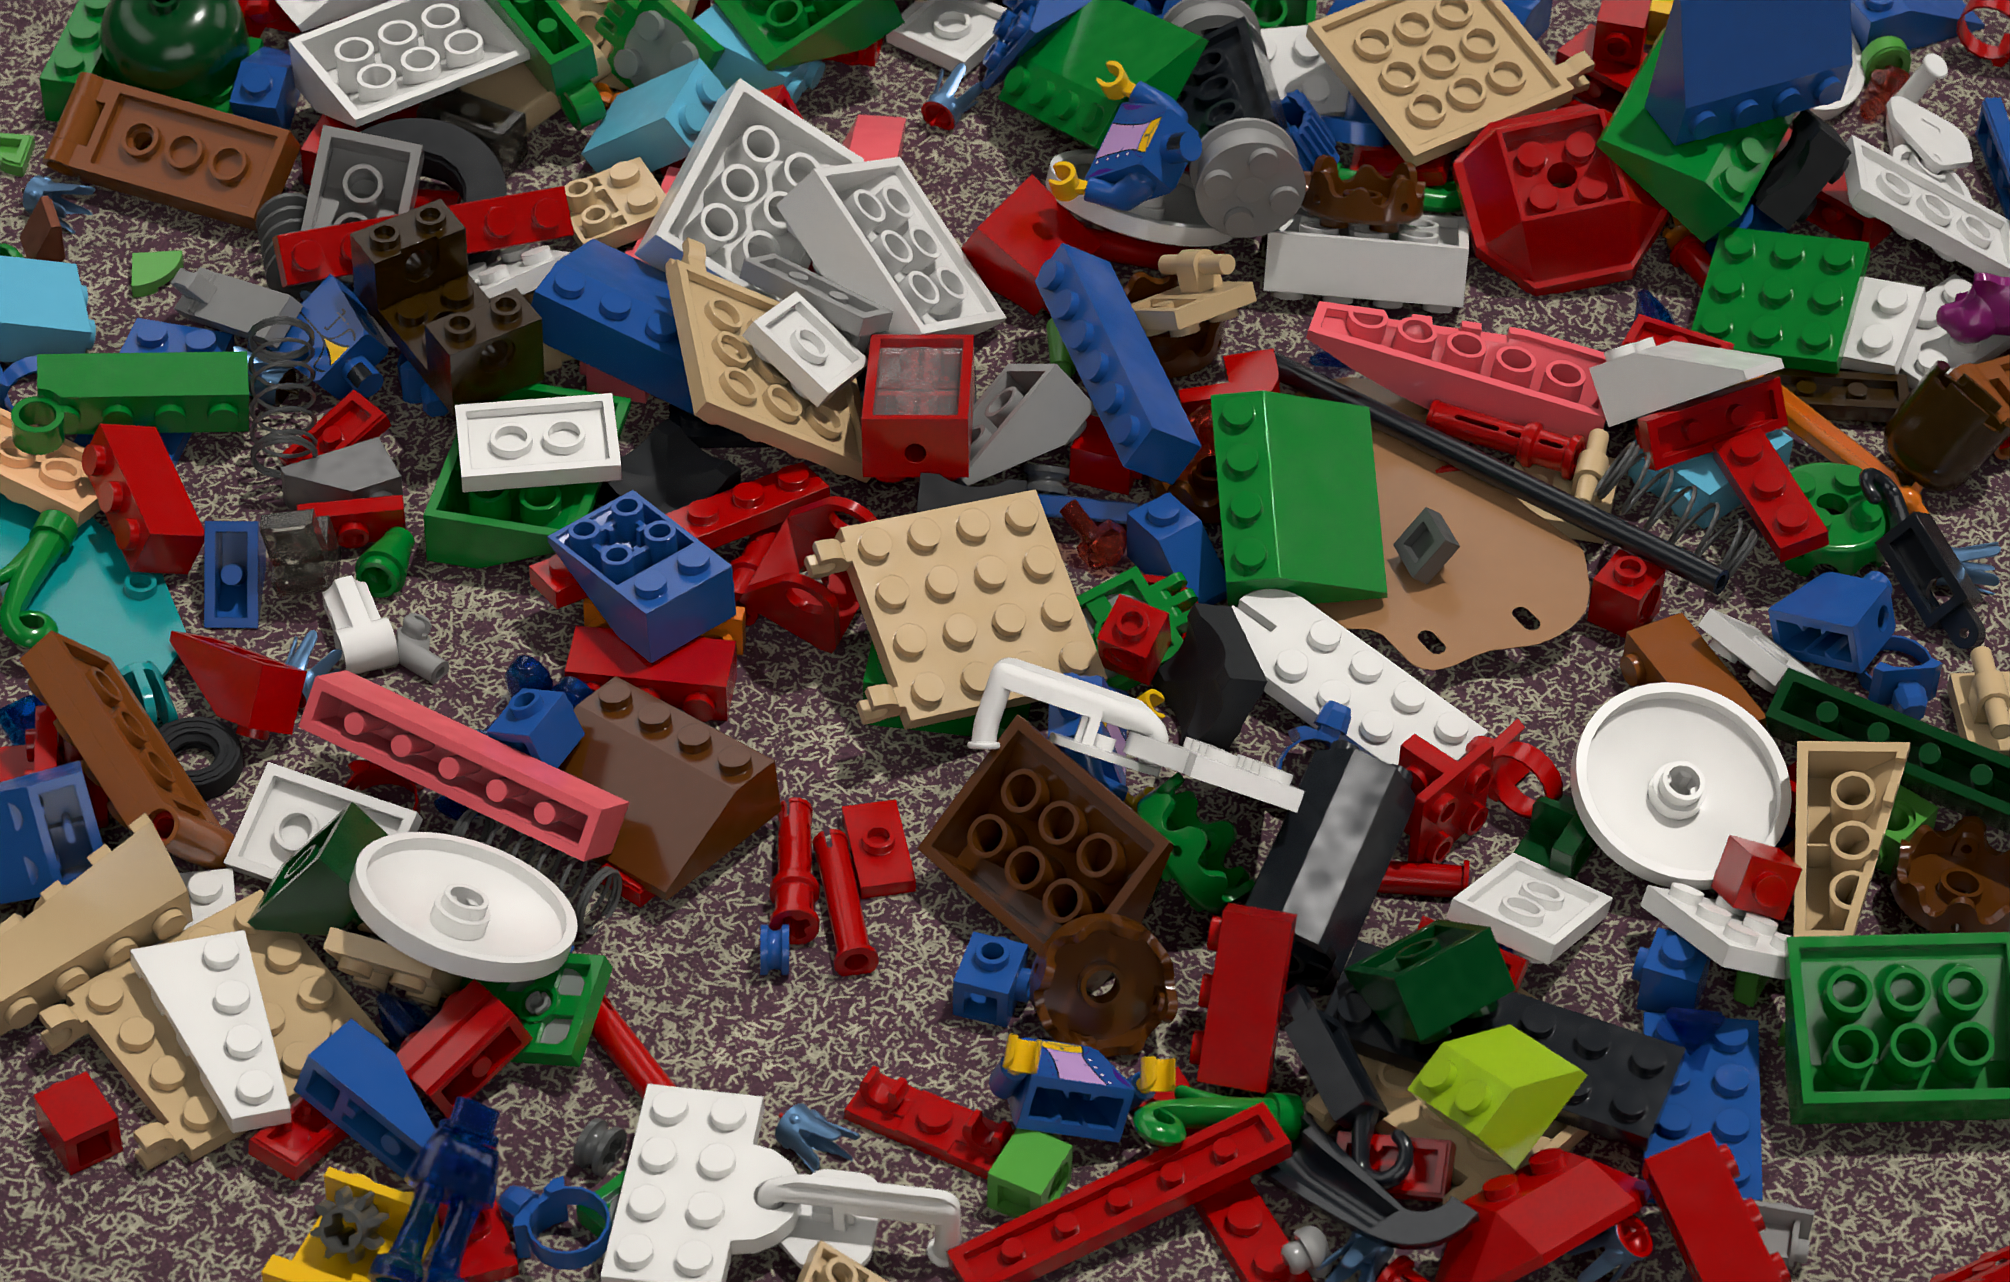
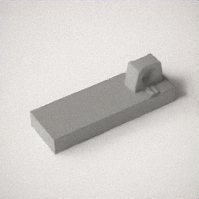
M775 253L748 258L743 261L740 279L782 300L797 291L862 354L865 353L872 334L889 330L893 311Z
M199 267L198 271L194 273L180 268L171 282V285L182 294L174 307V310L196 323L248 339V332L252 326L261 320L274 316L296 318L303 308V305L291 295L221 273H215ZM291 325L264 327L257 331L253 340L263 344L274 339L284 338ZM281 342L269 346L277 349Z

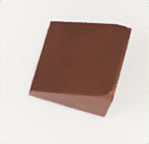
M48 195L42 196L20 235L26 258L55 262L64 261L66 256L62 229L51 198L49 199Z

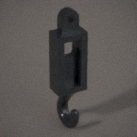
M1875 468L1862 470L1858 478L1861 491L1872 505H1877L1881 502V499L1883 500L1890 521V531L1877 540L1875 544L1927 628L1937 630L1944 628L1952 643L1958 648L1972 650L1981 646L1986 637V630L1973 607L1984 599L1931 514L1914 511L1909 515L1900 489L1889 476ZM1944 577L1954 596L1940 606L1930 589L1937 579Z
M1297 984L1283 994V999L1294 1018V1021L1285 1026L1284 1029L1333 1121L1352 1131L1351 1158L1384 1190L1396 1187L1409 1175L1413 1165L1414 1148L1411 1139L1403 1130H1394L1391 1134V1139L1398 1148V1157L1395 1164L1389 1170L1378 1172L1371 1167L1370 1148L1375 1125L1390 1114L1340 1022L1318 1009L1308 992L1301 985Z

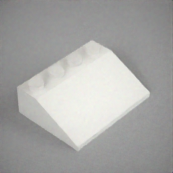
M391 0L288 40L294 83L297 89L317 112L353 127H359L530 59V51L485 0Z
M739 78L717 100L634 255L651 266L666 272L665 264L670 258L682 260V243L689 237L705 244V266L707 272L781 302L783 301L782 299L739 278L744 259L775 253L808 269L812 260L800 241L787 229L786 220L776 205L813 169L863 162L865 159Z
M900 157L813 169L776 205L786 220L787 229L800 241L813 261V268L818 275L893 311L889 330L872 335L974 334L975 336L1001 324L1007 318ZM869 341L868 346H867L868 352H869V348H870V341Z
M1300 206L1296 214L1285 225L1268 233L1263 291H1274L1273 296L1275 298L1301 300L1303 299V294L1322 295L1323 301L1338 304L1353 303V298L1373 300L1374 306L1386 309L1402 308L1403 302L1423 304V310L1434 313H1450L1453 307L1463 308L1469 254V230L1465 217L1423 214L1417 221L1399 224V232L1379 233L1369 230V225L1349 223V227L1344 229L1323 227L1319 225L1320 217L1307 213Z

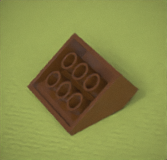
M617 676L577 704L574 709V713L585 735L558 769L630 802L612 853L592 860L601 865L609 863L643 885L647 891L665 901H668L782 811L775 760Z
M1017 714L997 742L1000 743V748L989 751L917 849L1025 944H1028L1037 954L1053 932L1067 922L1085 915L1110 913L1123 915L1142 923L1174 844L1027 720ZM1107 970L1095 972L1088 979L1086 988L1096 991L1102 987L1112 972Z

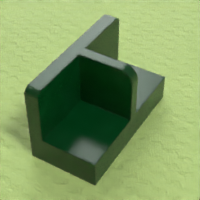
M1563 794L1559 801H1555L1551 798L1540 796L1532 807L1530 829L1513 853L1575 880L1597 844L1583 825L1573 798Z

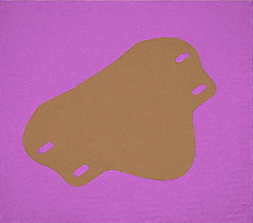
M1354 377L1333 379L1426 424L1428 409L1393 393L1371 379ZM1300 391L1294 394L1296 396L1312 398ZM1371 427L1388 598L1312 605L1347 630H1371L1383 635L1412 665L1432 671L1455 666L1489 651L1534 646L1547 642L1563 634L1579 621L1586 612L1590 595V584L1584 551L1578 543L1529 509L1517 497L1462 470L1436 474V469L1449 464ZM1425 507L1442 515L1460 545V548L1428 584L1412 578L1393 546ZM1519 607L1527 609L1540 622V627L1535 630L1526 629L1512 615L1513 610ZM1423 631L1432 632L1445 645V651L1440 654H1433L1419 641L1418 634Z

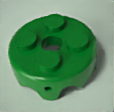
M1832 462L1809 463L1790 469L1789 471L1828 529L1829 545L1784 561L1786 568L1804 577L1808 576L1814 566L1818 564L1832 565L1840 574L1850 576L1870 562L1879 568L1886 560L1875 542L1890 531V521L1883 500L1881 499V502L1877 505H1872L1861 491L1858 478L1862 469L1854 465ZM1824 508L1835 509L1842 514L1831 515Z
M1177 772L1138 802L1137 814L1174 844L1161 878L1166 882L1174 879L1180 886L1188 903L1197 912L1206 910L1209 913L1219 915L1223 913V910L1229 903L1236 904L1249 895L1255 880H1249L1250 874L1242 866L1231 869L1225 868V854L1236 841L1238 833L1236 827L1226 819L1211 822L1200 819L1196 813L1198 800L1194 792L1184 791L1175 794V790L1185 782L1182 774ZM1207 840L1211 842L1209 850L1205 848Z

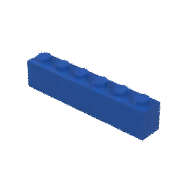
M1061 243L1053 256L1042 265L1039 275L1034 280L1123 467L1173 485L1202 446L1111 263Z

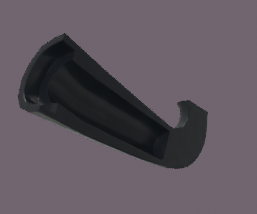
M1308 1113L1301 1116L1299 1137L1292 1145L1293 1157L1257 1173V1175L1351 1231L1375 1243L1391 1248L1422 1250L1437 1247L1453 1240L1472 1224L1480 1221L1478 1212L1453 1196L1444 1205L1430 1211L1417 1212L1405 1209L1339 1147Z

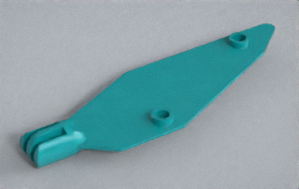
M1 493L0 570L9 564L30 540V531L41 512L24 504L8 500ZM91 517L78 528L77 537L69 552L58 559L35 593L26 611H41L49 615L57 623L59 634L109 656L157 728L156 708L163 725L179 719L163 678L179 657L169 641L171 631L186 633V630L162 573L131 572L121 549L116 544L115 535ZM9 582L0 586L2 599Z

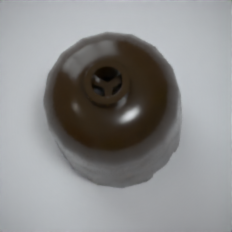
M1937 360L1891 416L1885 426L1883 437L1886 453L1895 463L1890 469L1896 472L1899 481L1909 486H1912L1916 481L1924 488L1936 492L1955 490L1964 484L2010 436V418L2002 422L1996 415L2002 405L1965 373L1958 381L1946 374L1950 366L1945 361Z

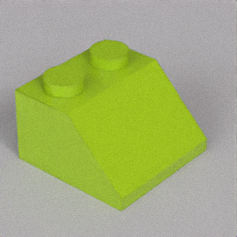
M1506 1025L1443 1042L1407 1090L1446 1124L1516 1170L1588 1075L1512 1025Z

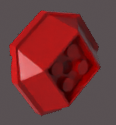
M1584 103L1490 122L1453 163V177L1475 257L1498 273L1517 282L1519 288L1533 296L1571 292L1631 280L1643 262V257L1655 242L1669 218L1670 212L1595 145L1613 113L1603 108L1599 109ZM1565 183L1570 186L1566 188H1558L1553 186V184Z

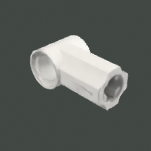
M352 575L335 579L329 589L322 592L324 609L334 631L335 648L342 650L340 660H345L346 670L354 674H360L397 665L399 663V654L391 623L387 617H380L367 583L355 580Z

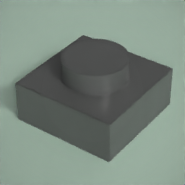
M1427 507L1422 510L1393 544L1412 578L1428 584L1460 548L1459 543L1442 515Z

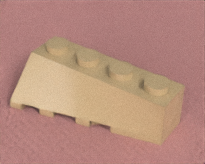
M1797 741L1795 862L1803 870L1794 891V937L1855 935L1909 755L1911 742Z
M146 813L128 825L134 834L111 851L105 843L89 855L87 859L92 866L68 885H62L57 880L41 892V897L36 902L33 912L23 919L21 915L13 914L0 924V1036L12 1029L27 1026L37 1017L39 1012L62 999H66V992L130 959L131 949L148 947L160 940L164 941L181 932L187 924L193 921L188 889L155 826Z

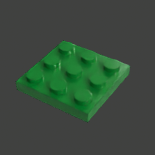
M1725 227L1718 236L1691 330L1735 344V351L1781 358L1784 368L1839 374L1871 255L1869 242Z

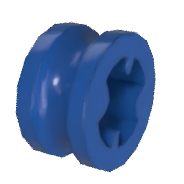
M761 924V975H768V972L772 969H778L782 975H789V924H782V927L776 931L771 930L768 924Z

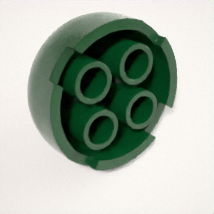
M110 0L104 11L100 26L102 53L113 81L183 101L192 100L208 93L210 99H213L227 90L236 80L241 61L247 58L250 53L247 26L238 0Z

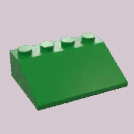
M712 0L768 71L866 49L905 23L894 0Z
M1091 0L1019 58L1016 66L1007 74L1004 88L997 99L1046 127L1098 152L1121 103L1129 102V97L1127 96L1120 100H1111L1104 95L1096 78L1102 79L1107 83L1117 79V77L1109 72L1105 65L1106 62H1119L1132 83L1137 84L1139 81H1142L1168 94L1176 101L1209 41L1121 0Z
M1665 27L1657 37L1595 145L1701 242L1705 243L1742 215L1796 113L1675 146L1645 109L1646 99L1666 30Z
M534 383L490 402L601 393ZM613 395L619 440L631 408V398ZM456 433L423 514L427 561L479 569L555 553L548 543L547 536L591 513L603 482L463 492L458 437Z
M1264 390L1211 395L1228 606L1232 607L1234 605L1238 608L1239 600L1243 596L1263 589L1288 591L1304 598L1311 604L1388 598L1369 407Z
M2010 932L1786 937L1785 1072L1790 1123L1833 1124L2010 1119Z

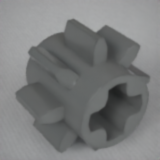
M344 1186L335 1192L336 1204L326 1199L316 1204L314 1209L322 1216L319 1227L312 1230L310 1234L313 1237L321 1238V1241L327 1247L325 1251L327 1259L337 1253L347 1252L349 1262L356 1264L364 1258V1246L375 1251L384 1245L385 1240L377 1232L380 1224L390 1217L387 1213H379V1210L373 1203L375 1197L373 1191L362 1197L353 1198L350 1187ZM342 1218H344V1220L349 1223L355 1222L357 1226V1232L353 1227L345 1228L342 1222Z

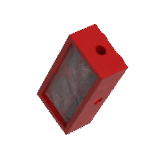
M974 334L871 335L861 417L863 477H875L881 482L888 483L899 482L906 477H920L921 473L940 474L951 482L959 477H969L975 396Z

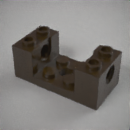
M442 199L350 234L355 296L453 416H456L455 405L490 402L545 379L541 316L517 288L490 299L468 274L466 228Z

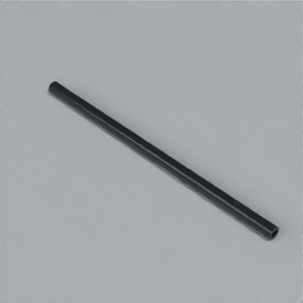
M1275 352L1279 382L1315 399L1369 407L1371 427L1707 591L1718 595L1725 589L1729 580L1728 570Z

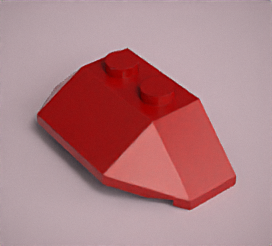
M1560 1148L1541 1150L1529 1158L1528 1165L1512 1174L1499 1175L1489 1179L1483 1184L1482 1191L1463 1201L1464 1204L1479 1213L1480 1221L1472 1224L1463 1233L1448 1242L1434 1282H1513L1545 1266L1638 1212L1653 1196L1646 1182L1595 1160L1565 1152Z

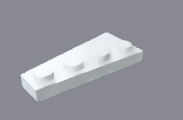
M245 930L131 949L130 960L133 969L139 979L143 977L151 990V999L160 1014L166 1015L176 1032V1040L186 1057L190 1055L200 1072L201 1082L232 1133L291 1123V1107Z

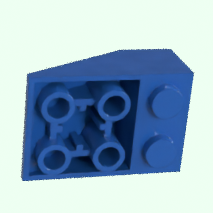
M1003 0L1002 4L1007 6V10L1000 16L992 33L997 36V40L990 46L983 59L982 64L987 67L981 86L988 90L1004 81L1007 74L1016 66L1019 58L1091 0Z
M634 490L547 536L550 546L615 634L650 663L736 615L732 565Z
M80 760L0 782V904L41 897L40 893L57 880L62 885H68L92 866L87 857L99 849L103 842Z

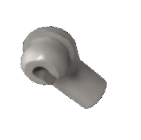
M408 614L404 617L403 626L397 629L395 636L399 663L434 685L448 673L449 663L429 651L430 638L428 634L432 628L430 620L421 614Z
M1310 1225L1297 1229L1294 1232L1296 1241L1287 1243L1281 1248L1280 1253L1285 1265H1289L1290 1272L1295 1275L1303 1273L1306 1269L1311 1277L1322 1278L1329 1275L1333 1269L1332 1262L1323 1269L1316 1270L1331 1255L1325 1235L1317 1227Z

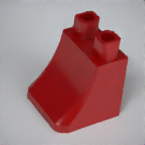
M1031 174L976 228L961 249L989 290L1006 297L1035 317L1043 308L1048 313L1049 311L1034 280L1039 275L1042 265L1053 256L1061 243L1092 255L1096 253L1102 244L1063 205L1057 202L1051 192Z

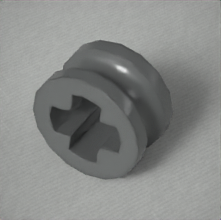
M1024 465L1023 472L1028 475L1027 491L1036 489L1037 493L1067 496L1068 488L1063 486V480L1069 477L1070 469L1051 465Z
M594 1118L586 1125L577 1140L573 1162L582 1169L591 1165L594 1175L601 1178L605 1177L623 1155L627 1141L626 1131L620 1127H613L609 1130L606 1120Z

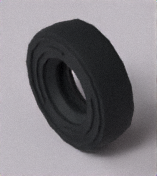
M201 716L181 718L167 723L158 729L175 757L185 750L196 748L207 750L213 754L215 759L208 767L200 770L185 771L204 801L223 795L236 784L243 771V752L240 740L232 728L219 720Z

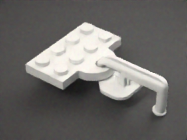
M1934 53L1928 54L1924 57L1923 64L1886 105L1887 115L1885 120L1890 153L1887 154L1854 135L1845 143L1852 152L1847 158L1849 165L1845 171L1849 203L1861 215L1867 218L1876 217L1891 225L1903 238L1908 240L1915 238L1932 247L1935 253L1946 261L1953 262L1956 260L1971 268L1975 274L1990 273L2001 277H2010V220L1975 202L1966 185L1952 170L1968 167L1972 162L1973 157L1968 139L1956 126L1917 105V102L1937 79H1943L1948 73L1946 62L1939 55Z
M1007 657L999 660L994 664L990 672L975 717L972 741L967 743L969 749L993 750L1000 748V743L997 742L998 729L1010 692L1012 691L1082 715L1074 739L1054 732L1050 733L1049 740L1055 744L1155 777H1159L1163 766L1230 791L1296 813L1298 812L1305 791L1290 785L1293 778L1292 774L1240 754L1237 756L1216 746L1189 737L1185 738L1183 747L1168 743L1169 737L1166 726L1147 705L1136 698L1016 658ZM1101 721L1130 731L1123 752L1137 757L1138 761L1113 752L1116 739L1097 733Z
M647 1084L600 1275L601 1282H726L732 1254L758 1253L778 1244L792 1261L802 1269L809 1251L820 1240L862 1266H866L872 1257L879 1219L934 1225L935 1237L929 1241L927 1255L935 1265L950 1267L946 1251L961 1245L960 1203L953 1194L939 1189L878 1183L869 1175L859 1172L821 1169L811 1175L797 1174L791 1162L778 1152L757 1145L764 1115V1099L762 1096Z

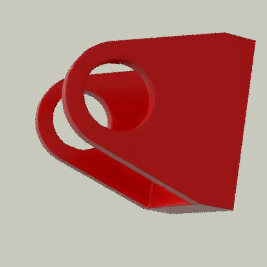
M830 496L792 509L789 512L739 599L740 603L816 648L831 654L838 646L860 606L848 572L843 571L822 577L820 579L823 584L799 573L807 571L804 560L806 556L815 554L812 548L815 541L835 539L841 527L850 526L843 522L834 511L849 514L861 523L878 520L871 511L861 504L840 496Z

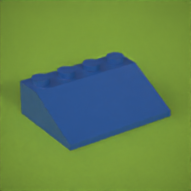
M1674 0L1646 99L1645 109L1676 146L1840 101L1853 64L1851 0Z
M594 238L557 261L534 291L531 304L542 318L543 343L694 415L666 272Z

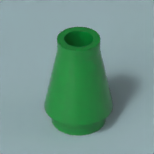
M391 527L381 539L357 559L355 564L356 580L367 583L372 597H388L393 593L399 592L405 585L410 555L415 545L413 535L403 527Z

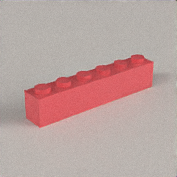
M347 670L315 677L299 724V728L583 862L612 853L630 803Z

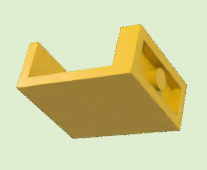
M328 1167L323 1175L326 1200L336 1204L335 1192L344 1186L350 1187L353 1198L362 1197L371 1191L375 1193L373 1203L379 1210V1213H387L390 1217L380 1224L377 1232L385 1240L384 1245L375 1251L364 1246V1258L356 1264H351L347 1258V1252L337 1253L327 1259L325 1257L327 1247L323 1244L320 1237H313L309 1232L292 1261L272 1254L261 1271L263 1282H412L439 1238L436 1203L426 1200L417 1193L402 1192L373 1182L365 1175L358 1173L349 1174ZM321 1215L316 1221L311 1231L319 1227L320 1221L322 1219ZM342 1218V1222L345 1228L353 1227L357 1232V1226L355 1222L349 1223L346 1222L344 1218Z

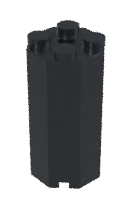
M1345 740L1333 741L1329 750L1315 751L1298 786L1299 789L1305 791L1298 812L1287 810L1244 905L1297 914L1285 992L1299 984L1305 990L1307 987H1320L1316 996L1331 994L1343 972L1412 813L1417 797L1410 788L1413 783V776L1407 769L1396 764H1388L1364 753L1356 745Z

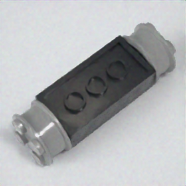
M1181 0L1162 19L1209 41L1176 100L1186 111L1188 123L1198 131L1202 142L1200 157L1195 161L1187 163L1198 209L1210 226L1232 237L1247 238L1268 234L1285 225L1296 214L1304 199L1306 182L1267 58V49L1261 35L1259 22L1253 10L1242 0Z

